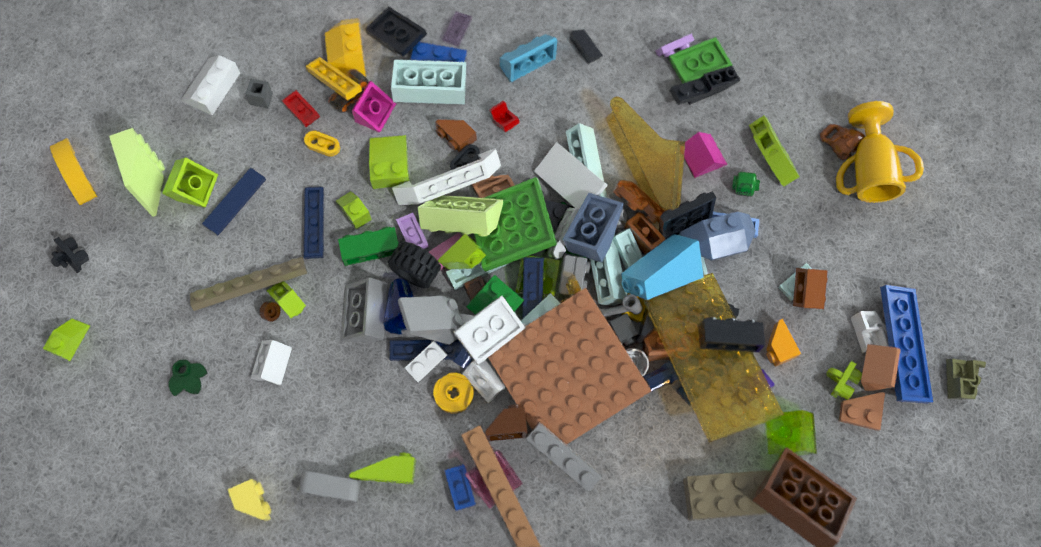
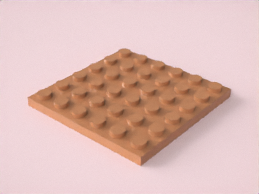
M586 288L525 326L524 330L488 357L516 404H519L520 407H525L526 421L533 430L541 422L565 444L575 440L652 391Z

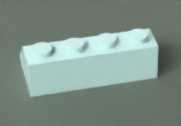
M394 60L391 84L393 102L465 104L466 62Z

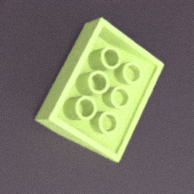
M133 128L110 135L109 137L125 187L152 217L156 216L164 181L162 171L165 170L163 162L158 160L156 153L152 152L142 135L137 134Z

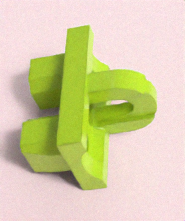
M851 361L844 372L835 368L827 370V377L837 382L831 396L836 398L839 395L847 400L850 399L855 389L845 383L847 380L858 384L862 378V372L855 368L856 363Z

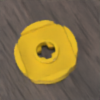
M449 373L436 382L433 396L441 410L456 414L465 411L470 406L474 392L470 381L464 375ZM453 388H456L457 393H459L455 398H451V395L448 394V391H452Z

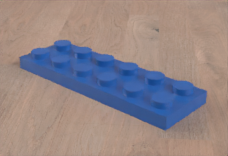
M884 285L880 287L888 344L889 347L901 349L895 380L896 399L899 402L932 403L933 396L916 289Z

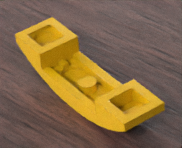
M68 138L50 146L56 165L78 204L82 205L98 197L82 170Z

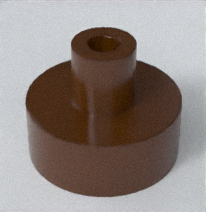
M266 301L261 305L259 313L263 320L272 322L279 318L281 309L277 303Z

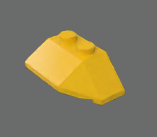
M359 18L341 20L325 33L328 63L346 76H348V71L353 70L355 72L354 81L367 80Z

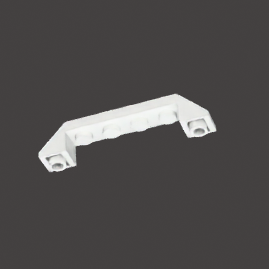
M496 149L479 154L480 160L414 185L407 181L392 187L398 205L421 204L489 178L501 167Z

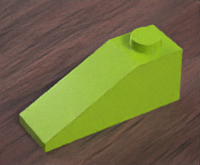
M399 453V456H391L350 473L349 478L362 481L413 484L416 459L411 457L412 454Z

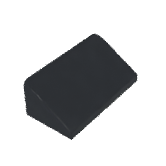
M584 29L570 32V40L588 64L603 57Z

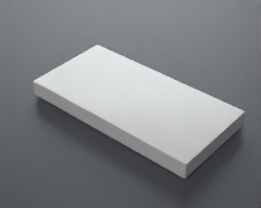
M557 142L534 171L577 209H580L588 193L600 196L607 187L603 180Z

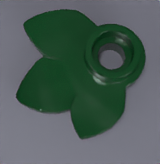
M184 359L178 360L172 367L173 375L169 380L170 392L173 396H177L183 390L191 394H199L202 387L200 378L207 375L206 368L200 363H190ZM185 366L186 371L180 373V368Z

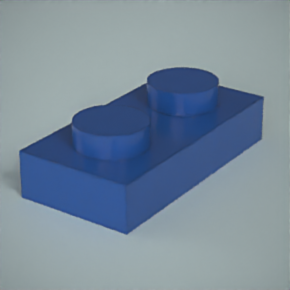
M465 465L445 470L455 510L459 511L475 506L476 503Z

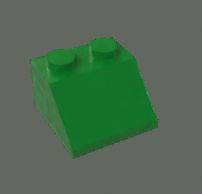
M493 275L466 308L476 315L497 298L503 296L515 312L524 300L496 275Z

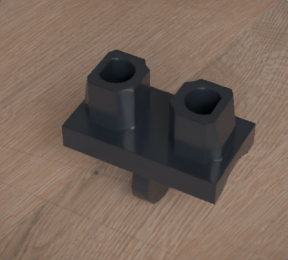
M60 237L55 238L54 242L57 244L56 251L51 254L53 256L51 259L52 265L54 267L62 266L66 268L69 264L76 273L82 270L81 265L89 260L88 254L83 249L76 253L72 252L78 248V244L73 237L63 241Z

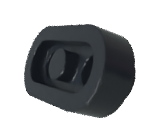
M473 144L466 145L451 161L450 170L479 160V148ZM474 154V157L470 158L468 155Z

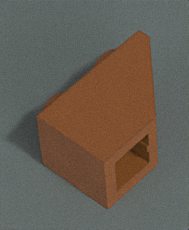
M438 119L435 121L436 133L440 138H445L448 141V145L454 151L457 149L460 152L466 145L473 144L477 140L476 132L464 120Z

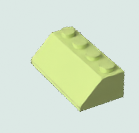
M442 195L418 207L420 228L428 229L430 232L440 230L445 231V233L461 232L463 235L473 233L479 236H487L497 228L503 199Z

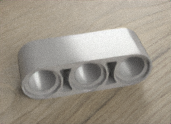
M303 471L298 492L357 503L361 481Z

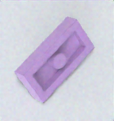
M687 35L656 50V54L658 57L664 55L666 58L674 54L675 49L679 48L681 51L690 47L689 43L694 41L693 35Z
M414 213L396 219L405 242L413 243L423 249L429 247Z

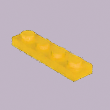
M320 57L305 66L311 75L346 100L353 98L362 91L358 83Z

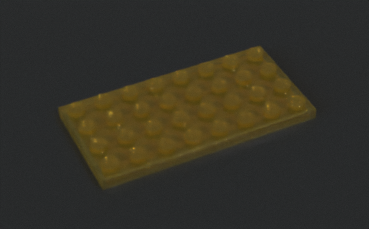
M713 273L703 275L704 277L649 300L643 299L709 443L784 415L753 352L700 349L698 326L703 319L707 317H715L719 320L736 319Z

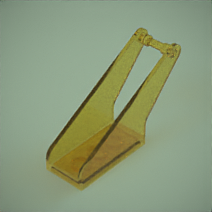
M621 97L612 98L610 101L612 113L607 116L606 121L638 187L665 211L678 208L681 202L685 142L661 138Z

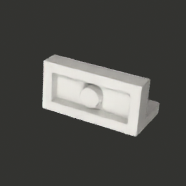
M263 340L251 379L281 385L292 348L274 340Z
M486 358L479 365L472 361L462 373L488 403L500 391L506 388L489 358Z

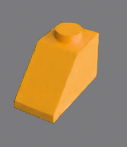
M783 319L774 325L766 349L767 358L771 363H774L775 367L793 360L801 354Z

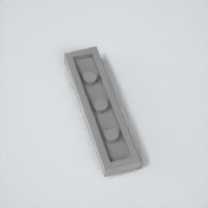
M541 422L527 435L526 439L588 492L602 478V474Z

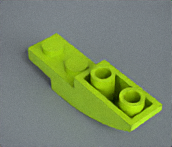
M763 115L751 123L749 127L754 135L753 138L782 186L784 187L798 179L800 176L767 117Z

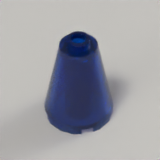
M402 278L395 279L389 286L383 325L385 330L392 334H402V330H407L398 299L414 297L409 282Z

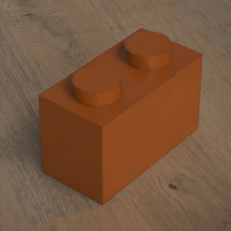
M641 211L625 224L624 230L627 228L631 229L639 249L645 255L665 241L664 236Z
M796 268L793 306L824 309L828 270Z

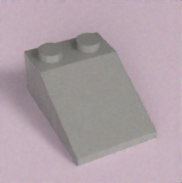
M444 296L398 299L408 334L448 345L458 339L453 332L461 327L464 322L460 317L455 300Z

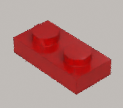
M297 90L282 100L285 107L305 128L320 118L319 113Z

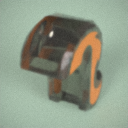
M357 69L348 70V77L358 83L362 91L349 100H346L336 92L332 93L329 97V104L339 113L348 111L350 104L358 101L369 82Z

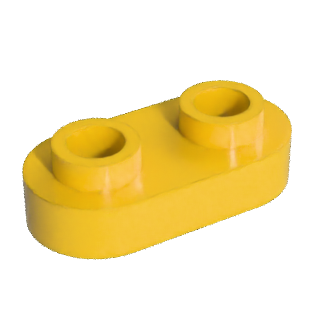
M310 131L304 137L307 148L329 157L336 156L340 152V144L334 137L318 131ZM317 140V143L312 144V141ZM330 146L334 147V149L328 150Z

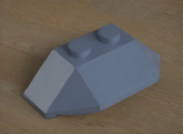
M734 212L702 220L681 231L679 234L683 237L698 240L701 257L712 261L747 252L756 230L749 214Z

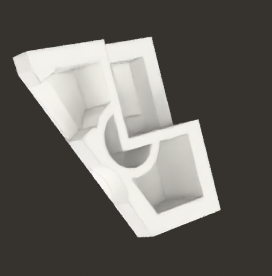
M860 311L851 317L862 353H866L868 344L889 347L886 325L882 323L876 311Z

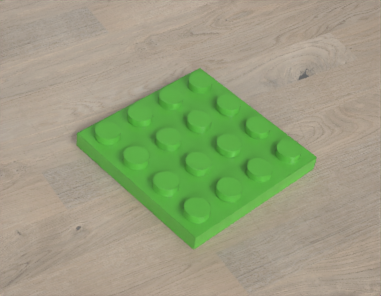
M537 177L484 197L503 199L497 228L487 236L474 234L477 245L486 254L481 261L485 272L557 245Z

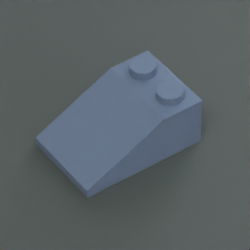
M588 193L562 239L567 250L602 262L611 246L623 203Z

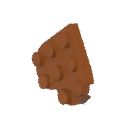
M620 180L615 185L614 194L620 198H625L628 201L627 205L634 211L637 209L640 211L644 210L648 214L646 217L653 223L660 222V216L665 210L633 181Z

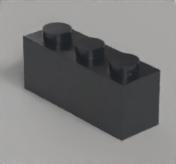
M707 317L698 326L700 349L759 353L766 345L763 322H756L755 320L736 321L734 318L719 320L715 317Z

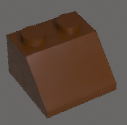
M513 404L503 409L485 431L487 440L499 441L526 438L525 407Z

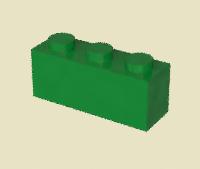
M383 227L378 231H364L359 235H345L343 238L338 239L342 261L345 266L389 257L399 244L395 227Z

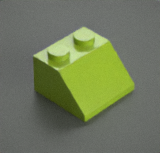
M186 157L176 160L162 194L178 202L206 208L218 174Z

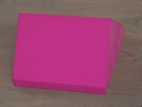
M369 81L352 109L354 120L356 123L380 133L397 103L393 102L372 81Z
M698 132L678 147L694 178L727 165L711 134Z

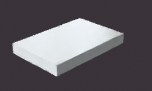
M500 296L453 333L476 364L479 365L524 330L525 327L503 296Z

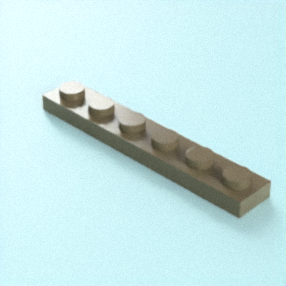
M303 257L291 259L242 277H236L224 283H218L214 286L190 293L191 307L193 311L307 274Z

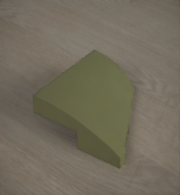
M946 359L948 399H976L977 387L982 379L978 376L979 367L985 368L986 362Z

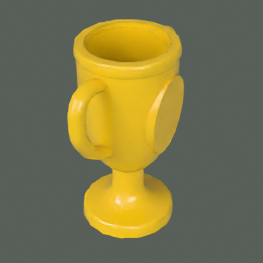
M883 101L865 102L849 111V124L853 127L864 129L865 137L859 143L856 154L848 158L837 172L836 187L843 195L857 192V197L861 201L870 203L886 202L900 197L906 191V184L904 182L916 181L923 175V161L915 151L905 146L894 145L887 136L881 134L880 126L889 122L893 117V106L890 103ZM898 152H903L913 159L916 169L914 174L903 176ZM855 162L856 186L845 188L844 174L847 168Z

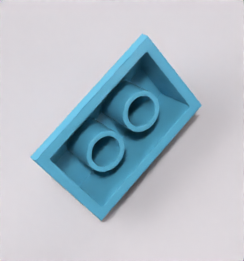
M545 34L534 38L525 45H520L512 52L503 54L500 57V68L509 81L512 82L556 59V37Z

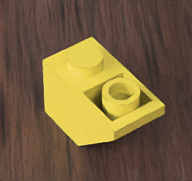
M250 479L228 489L236 510L265 521L270 520L271 508L268 502L263 500L262 494H264V489L260 482L257 483V481Z

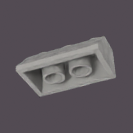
M366 278L346 285L341 333L342 342H376L384 340L388 283Z

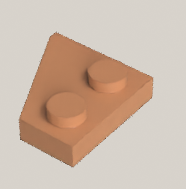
M491 175L487 179L471 184L478 198H484L512 187L514 183L509 175Z
M880 392L842 401L839 421L877 431L881 430L885 393Z

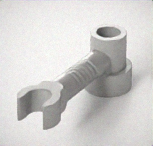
M629 294L623 299V305L609 309H600V311L607 319L609 316L625 312H632L637 315L642 312L643 308L640 300L635 295Z

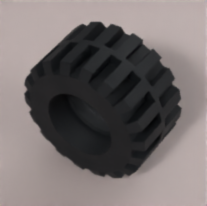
M404 241L398 244L387 261L391 270L399 277L421 288H429L441 269L440 263L433 255L413 243Z

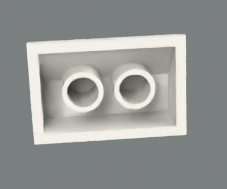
M220 55L209 58L182 97L181 102L213 115L240 74L236 63Z

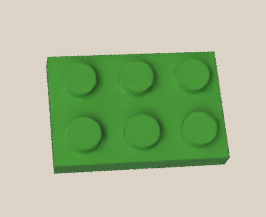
M716 37L669 56V61L682 83L699 79L705 73L732 66L731 61Z

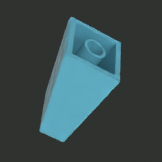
M675 234L671 235L621 273L624 292L649 300L703 278L699 241Z

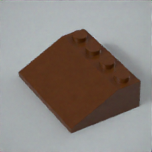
M785 447L762 481L752 501L814 547H834L841 539L857 498Z

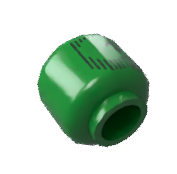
M738 172L737 176L734 175L732 190H735L736 195L752 197L755 191H759L760 180H756L757 176L755 173Z

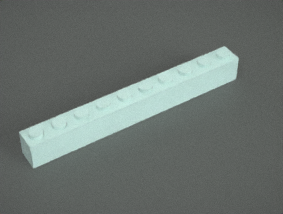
M579 123L568 129L566 136L570 153L604 181L593 128ZM606 189L603 190L600 196L607 198ZM612 240L611 246L602 262L590 259L598 302L608 306L623 303V299L627 296V292H624L622 287L621 273L623 272L619 253Z

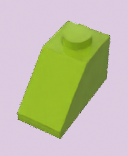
M352 191L336 200V203L356 230L372 220L368 209Z
M464 234L437 261L447 269H473L482 261L486 254L472 238Z
M285 281L274 284L267 290L269 295L290 318L298 316L306 307L300 297Z
M70 319L53 330L43 349L53 355L71 361L90 325Z

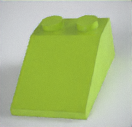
M406 135L370 138L369 168L373 189L394 187L409 181Z

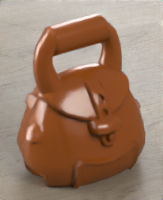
M829 124L820 133L821 140L829 144L841 160L850 158L856 152L861 140L865 137L860 131L843 128L836 124ZM834 129L838 130L831 138H826Z

